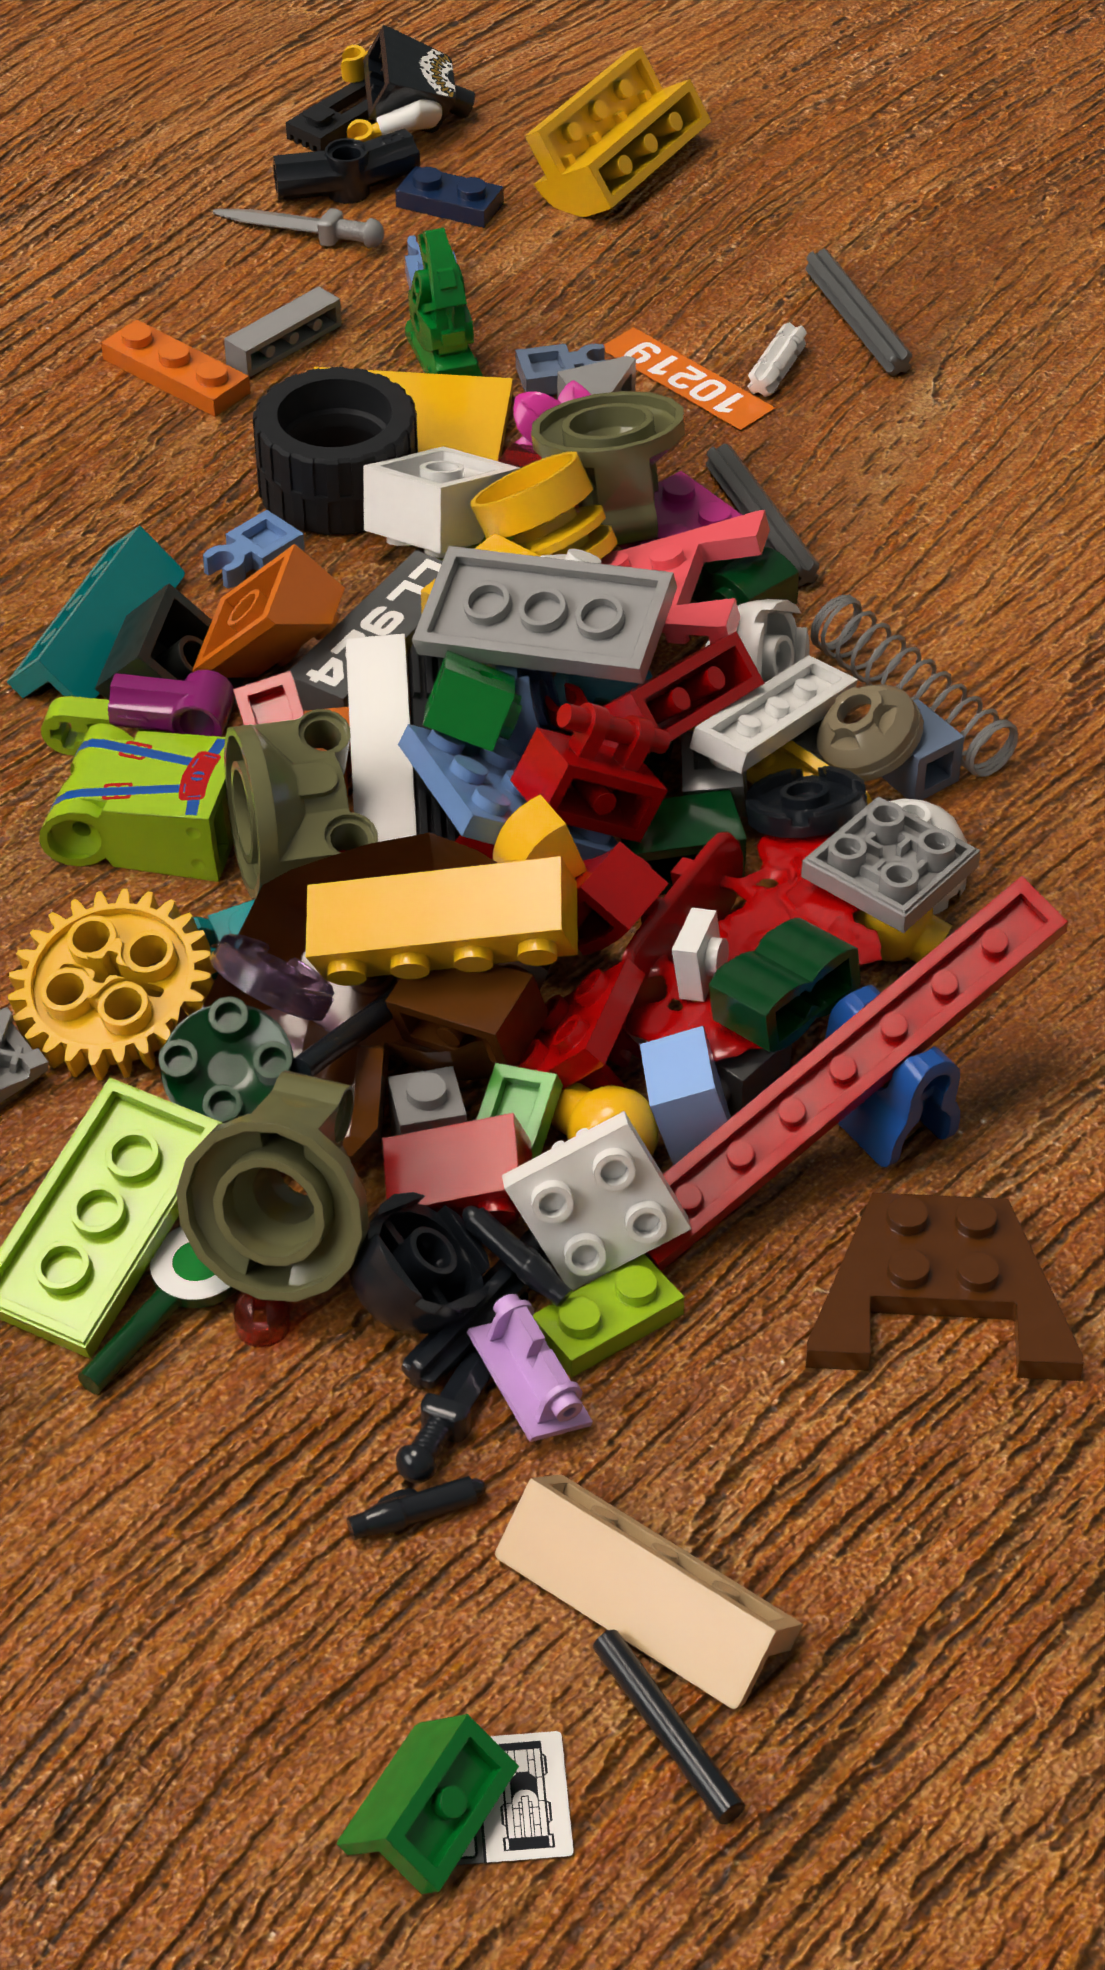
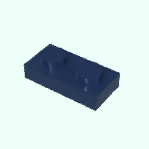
M415 166L395 190L396 207L483 228L486 227L504 204V186L487 183L476 177L465 178L444 173L433 167Z

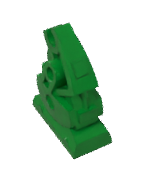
M445 228L423 231V234L418 235L424 269L415 271L411 290L408 291L411 319L406 323L405 336L424 373L483 376L478 360L474 357L468 345L474 343L473 321L466 305L462 272L456 263Z

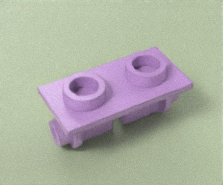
M516 1294L505 1295L493 1306L496 1315L492 1323L468 1328V1336L529 1442L592 1425L593 1421L580 1400L583 1393L578 1383L569 1379L555 1353L547 1345L545 1336L533 1318L534 1308L529 1301L520 1300Z

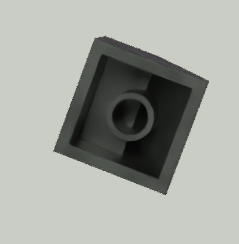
M168 583L126 615L95 686V690L109 700L110 685L115 673L184 681L190 673H193L192 669L212 619ZM227 678L234 689L241 687L245 678ZM236 697L234 698V703H233V706H232V708H231V711H230L229 717H228V719H227V722H226V725H225L224 730L226 729V726H227V724H228L229 718H230L231 713H232V711H233V708H234V706H235Z

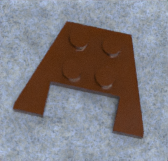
M872 1192L807 1341L805 1368L869 1371L871 1355L870 1313L1013 1320L1017 1378L1081 1380L1084 1364L1083 1354L1009 1199Z

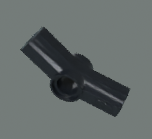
M405 128L366 142L352 138L334 140L325 147V151L273 156V173L278 200L329 196L331 200L342 204L358 203L370 195L371 186L409 174L415 166L420 167V151L415 144L413 135Z

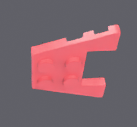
M760 510L627 549L611 551L600 560L601 564L673 572L677 590L662 633H665L667 643L687 644L690 641L689 635L708 636L710 644L737 631L740 614L735 598L690 603L703 564L706 562L762 555L770 528L765 510Z

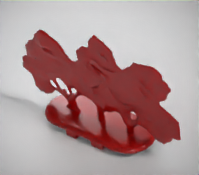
M727 831L719 832L711 838L694 860L682 857L671 871L673 886L663 898L657 897L641 916L642 925L633 935L621 960L623 961L628 958L646 974L626 1017L627 1021L625 1023L630 1035L643 1038L649 1042L705 1026L712 1055L716 1062L725 1058L737 1057L749 1049H763L713 1020L709 992L704 1002L679 999L672 948L691 908L717 911L720 938H726L728 941V962L742 953L755 951L767 932L793 918H802L858 948L859 965L882 960V946L877 931L868 929L854 920L853 913L860 911V909L801 877L802 860L835 832L807 838H779L771 835L761 837L757 849L763 864L759 871L746 877H742L743 853L737 838ZM763 879H773L778 882V885L773 888L756 884ZM738 895L746 900L742 908L729 914ZM672 999L680 1001L684 1008L680 1011H675L668 1008V1005Z

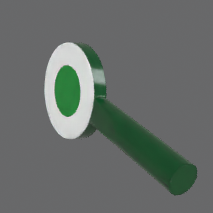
M181 1227L167 1234L150 1262L152 1281L157 1291L78 1374L80 1383L89 1392L99 1394L180 1306L186 1308L213 1306L228 1299L237 1291V1289L226 1285L197 1258Z

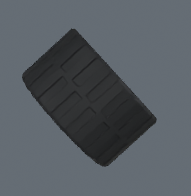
M317 368L285 378V381L277 383L267 390V394L259 399L256 404V410L253 412L259 496L263 499V505L268 511L288 524L293 525L294 528L305 532L311 531L321 535H349L365 531L363 466L418 453L417 411L415 410V403L412 397L406 394V390L396 382L393 383L388 377L359 368Z

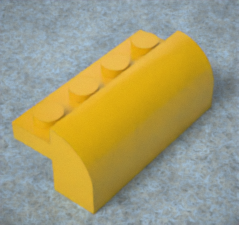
M642 46L623 54L525 135L534 156L545 174L534 184L541 196L554 208L579 217H587L612 209L711 122L691 79L662 88Z

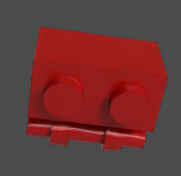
M589 702L583 703L581 706L564 703L557 712V724L560 728L573 731V735L569 736L537 727L510 779L511 783L527 802L541 794L566 825L641 842L668 791L643 761L649 751L657 754H663L667 751L671 740L669 732L654 727L653 722L648 718L637 715H628L625 718L610 715L606 707ZM605 739L618 743V746L614 748L602 743Z

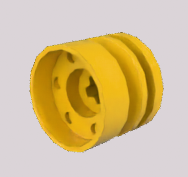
M567 451L528 464L493 482L471 500V508L486 539L494 533L504 538L513 536L514 538L510 541L540 556L567 554L569 549H579L602 559L618 544L612 527L610 525H600L606 519L602 505H588L575 508L593 490L592 483L577 452Z

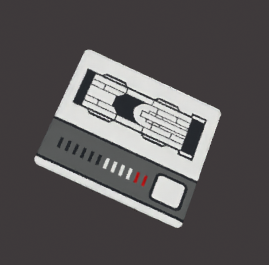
M551 1731L490 1736L519 1765V1768L456 1866L571 1856L574 1850L561 1733Z

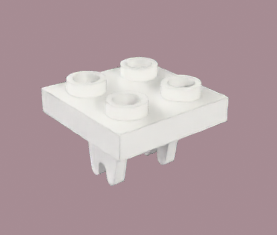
M625 1111L589 1130L588 1128L580 1129L572 1139L566 1142L562 1140L557 1141L553 1144L551 1150L502 1175L504 1189L563 1282L572 1290L691 1230L688 1215Z

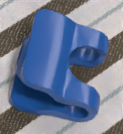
M867 985L839 1000L829 1016L825 1039L881 992L874 985ZM933 1046L928 1051L905 1060L894 1070L892 1078L838 1124L881 1167H888L900 1159L905 1138L919 1120L939 1139H947L958 1131L960 1108L956 1102V1095L960 1081V1069L938 1047Z

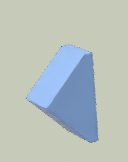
M705 1026L640 1044L650 1108L673 1166L731 1118Z

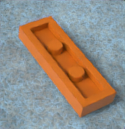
M139 320L124 326L121 330L101 342L103 360L214 417L250 394L248 375Z

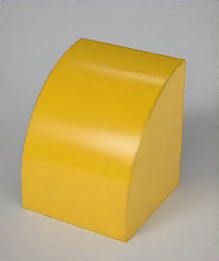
M541 794L519 807L508 818L497 836L493 850V860L497 863L561 856L574 878L587 871L566 823Z

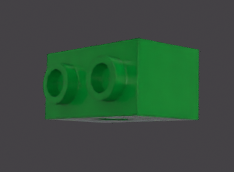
M447 650L426 704L423 726L493 752L498 737L510 739L522 709V705H519L522 696L515 694V676Z

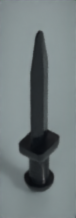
M525 1292L520 1297V1300L528 1301V1293ZM475 1346L463 1357L440 1395L427 1393L422 1399L420 1405L421 1429L411 1445L402 1446L396 1455V1468L405 1480L412 1483H423L431 1479L437 1471L435 1460L446 1442L459 1443L469 1435L471 1431V1408L491 1378V1374Z

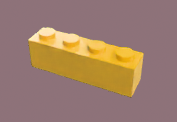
M561 856L307 885L306 958L326 982L330 981L337 985H358L364 983L367 977L393 975L402 979H418L427 976L431 970L456 968L464 972H483L491 969L493 964L515 961L532 966H542L554 963L558 957L578 955L577 882Z

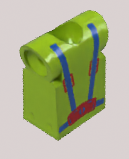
M99 723L90 726L71 763V775L57 794L40 830L39 843L43 851L53 860L69 866L92 865L106 858L113 867L219 882L234 845L226 798L224 771L225 737L138 731L133 738L124 730L110 724Z

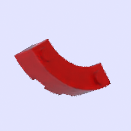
M461 835L454 841L476 849L493 860V844L466 838ZM621 841L605 854L583 860L587 871L575 878L577 882L578 949H580L582 955L599 951L618 941L631 929L669 884L643 858L634 854Z

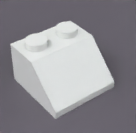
M444 446L364 465V530L386 537V542L390 545H413L423 548L425 554L435 558H444L448 546L468 547L479 544L485 535L471 508V500L493 482L520 469V467Z

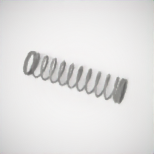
M840 595L835 597L819 610L811 625L810 638L813 645L824 651L825 655L830 658H836L839 666L845 670H851L853 677L857 678L858 681L865 682L866 685H872L871 682L882 678L881 684L885 685L888 674L895 669L903 656L908 652L916 653V664L907 671L901 682L895 687L902 690L903 686L915 675L920 666L923 664L931 665V676L920 686L917 693L911 697L912 700L919 699L930 687L933 680L944 676L947 678L946 689L929 708L935 711L945 700L949 692L957 688L962 690L963 695L960 703L951 711L949 717L945 719L948 724L959 714L964 705L970 701L978 703L976 715L966 725L965 729L960 732L964 739L979 718L989 713L994 716V721L985 726L975 736L968 750L962 752L961 766L976 777H985L998 771L1006 764L1012 756L1018 741V730L1012 722L1007 719L999 720L998 712L993 708L982 711V698L978 696L967 698V688L962 683L951 685L952 678L950 673L947 671L936 673L935 661L932 659L921 661L920 649L917 647L906 648L905 637L902 635L891 636L890 625L887 623L876 624L875 613L871 611L862 612L860 601L853 596ZM853 604L854 613L852 619L844 626L842 632L835 640L825 643V635L833 617L843 607ZM830 613L829 617L827 618V620H826V622H825V624H824V627H823V630H822V633H821V642H820V641H819V638H818V634H819L820 627H821V625H822V622L825 620V618L827 617V615ZM869 616L872 620L871 628L865 631L852 650L840 654V646L852 637L858 628L861 617ZM877 628L886 629V640L880 643L868 661L855 666L857 651L870 640ZM892 640L901 641V652L889 662L884 672L870 678L872 663L882 655L889 642ZM836 649V654L831 652L830 650ZM852 655L851 665L843 662L842 658ZM866 667L865 677L857 673L856 670ZM1001 728H1009L1010 733L1003 747L987 761L974 764L979 748L990 739L992 734Z

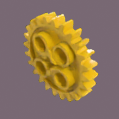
M122 889L116 903L108 904L102 891L96 892L94 907L85 909L77 899L71 901L73 916L64 919L62 916L52 912L49 914V918L54 929L50 933L34 929L30 932L36 950L23 949L17 951L16 955L23 969L9 972V979L15 989L14 992L8 995V1000L15 1012L13 1019L21 1035L25 1036L32 1050L39 1048L48 1060L49 1066L53 1069L65 1061L73 1077H78L86 1066L90 1064L97 1080H103L109 1066L117 1064L123 1077L127 1078L131 1074L132 1061L141 1059L152 1070L155 1068L153 1052L164 1046L168 1037L176 1028L180 1005L188 1016L201 1009L205 1002L204 997L208 996L214 983L211 975L217 972V966L211 954L207 937L203 930H198L193 915L190 912L180 916L176 903L172 899L158 907L154 894L150 891L142 896L137 904L133 903L128 889ZM135 1014V1015L132 1016L131 1018L122 1020L123 1018H125V1017L128 1016V1015Z

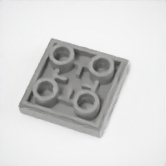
M878 796L802 860L801 877L898 931L905 933L979 867L980 850L954 837L949 831L939 829L903 810L898 804L886 801Z

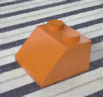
M293 544L220 598L192 672L211 670L220 673L226 678L258 677L275 664H278L280 667L286 665L295 657L303 644L313 637L316 640H321L333 630L340 618L337 609L345 587L301 548Z

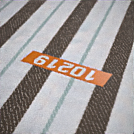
M635 327L604 344L607 354L614 358L623 356L636 358V370L739 430L776 409L774 406Z

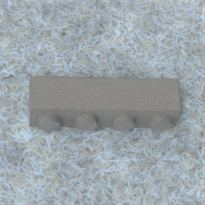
M318 286L224 338L226 364L248 375L250 378L342 326L340 298Z

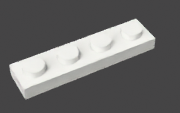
M808 655L696 726L689 748L708 757L710 762L720 769L736 771L742 774L822 720L830 707L836 702L835 698L844 691L856 687L858 679Z

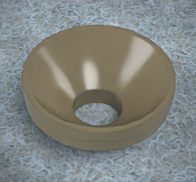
M867 685L860 688L852 687L835 698L836 702L824 716L817 733V747L822 761L829 766L849 770L866 782L891 773L913 754L923 734L924 720L920 709L905 691L891 685ZM866 704L871 705L867 715L860 721L851 724L843 723L844 719L856 709Z

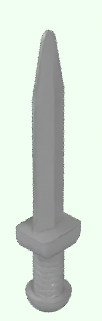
M334 208L328 209L321 218L255 209L213 210L215 215L242 223L318 233L321 246H333L339 239L364 242L367 248H374L384 238V228L378 220L374 218H369L367 222L343 219L342 211Z

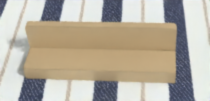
M562 1474L530 1478L495 1551V1556L498 1560L604 1628L617 1630L626 1642L732 1709L742 1707L746 1703L768 1656L790 1651L803 1626V1623Z

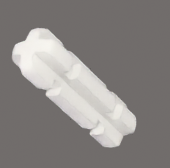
M789 322L780 328L775 335L776 337L757 361L758 363L748 374L751 381L748 389L751 393L759 392L764 397L774 393L780 384L779 382L784 378L806 345L804 337L807 331L802 325L795 327Z

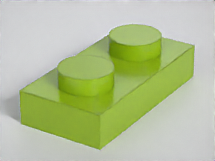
M643 1254L575 1290L561 1306L556 1307L552 1303L534 1313L533 1318L545 1336L547 1345L553 1350L565 1372L572 1378L683 1315L685 1297L652 1261Z

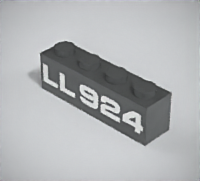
M415 550L289 670L294 677L304 711L349 706L345 638L405 634L408 667L411 646L414 645L412 638L422 615L421 589L436 579L443 562L442 560Z

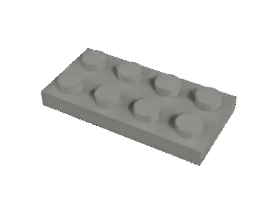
M448 546L413 635L412 642L419 655L444 658L447 650L480 663L644 684L677 590V584L673 572Z

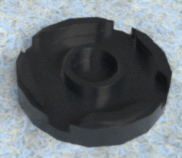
M833 766L818 767L819 776H803L802 768H789L769 774L755 782L747 791L745 807L748 824L759 833L779 838H807L836 832L868 805L864 780L849 770Z

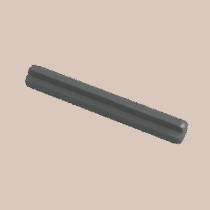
M822 249L818 253L810 252L806 257L809 262L806 266L807 273L887 373L896 376L902 371L906 374L911 369L909 362L913 354L828 250Z
M725 443L718 448L712 446L706 454L709 457L706 466L740 513L745 515L765 510L770 528L765 547L780 552L796 567L799 572L798 587H802L807 582L811 584L816 582L819 578L817 574L819 569L818 561L734 449Z

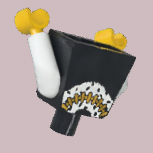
M382 26L373 44L370 45L369 51H365L359 45H350L342 53V79L350 83L360 82L365 79L369 118L377 120V123L372 125L363 119L352 121L347 128V138L366 142L404 128L407 131L420 130L434 133L439 130L448 113L466 118L473 108L475 93L455 85L452 60L448 55L391 27Z

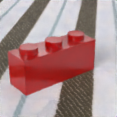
M735 631L685 657L646 680L644 684H639L605 704L604 707L608 709L610 715L625 718L628 715L648 718L653 722L654 727L667 730L670 734V741L765 683L740 636ZM605 739L602 743L614 748L618 746V743Z

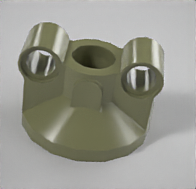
M619 391L593 394L569 400L542 413L532 423L531 437L533 450L542 459L567 451L577 452L592 483V492L577 506L602 505L606 519L600 525H610L617 537L618 544L616 546L658 539L655 492L659 491L656 462L685 435L684 408L673 398L659 394Z
M316 709L305 713L302 717L295 720L227 728L224 744V771L229 820L237 862L243 883L251 898L257 897L262 885L291 869L339 854L340 852L338 851L351 850L378 842V833L374 824L365 816L350 812L343 775L346 770L351 738L350 727L346 719L334 711ZM314 748H323L327 751H321Z
M285 1070L277 1078L270 1094L251 1114H246L217 1125L186 1158L176 1189L180 1226L197 1258L226 1285L260 1300L297 1302L328 1291L357 1261L369 1229L366 1190L343 1147V1140L349 1129L354 1108V1089L351 1085ZM280 1172L291 1176L305 1189L307 1195L296 1192L288 1186Z

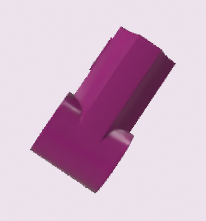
M197 670L190 673L184 681L115 673L110 685L108 703L109 723L120 727L221 737L234 703V688L226 677L211 670Z

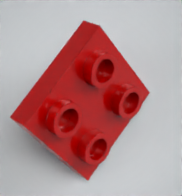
M626 958L605 972H602L600 969L594 970L585 977L575 991L567 996L562 997L560 994L551 997L545 1003L549 1015L516 1067L557 1074L563 1084L562 1090L574 1083H581L592 1090L608 1085L627 1088L609 1068L606 1061L610 1059L620 1067H627L632 1054L642 1058L640 1044L646 1043L643 1038L630 1035L625 1022L646 974Z

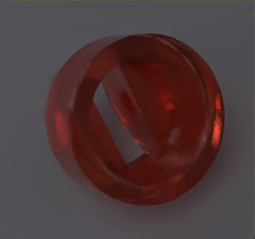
M244 1292L238 1297L233 1315L235 1331L242 1342L249 1346L263 1348L273 1346L287 1336L290 1330V1313L286 1301L260 1300ZM267 1309V1322H254L255 1310Z

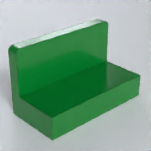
M469 1714L420 1722L413 1727L338 1839L337 1845L348 1856L380 1852L421 1894L439 1892L514 1776L519 1765Z

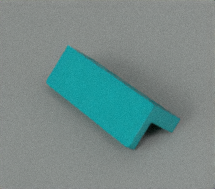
M139 525L108 547L8 679L7 683L22 698L48 681L63 696L96 698L99 692L95 690V686L126 615L168 583L176 588L185 576V571Z

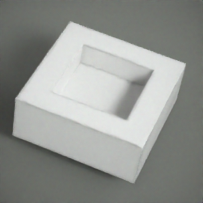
M691 908L672 948L679 999L704 1002L709 992L708 984L719 967L728 962V941L726 938H720L716 910Z

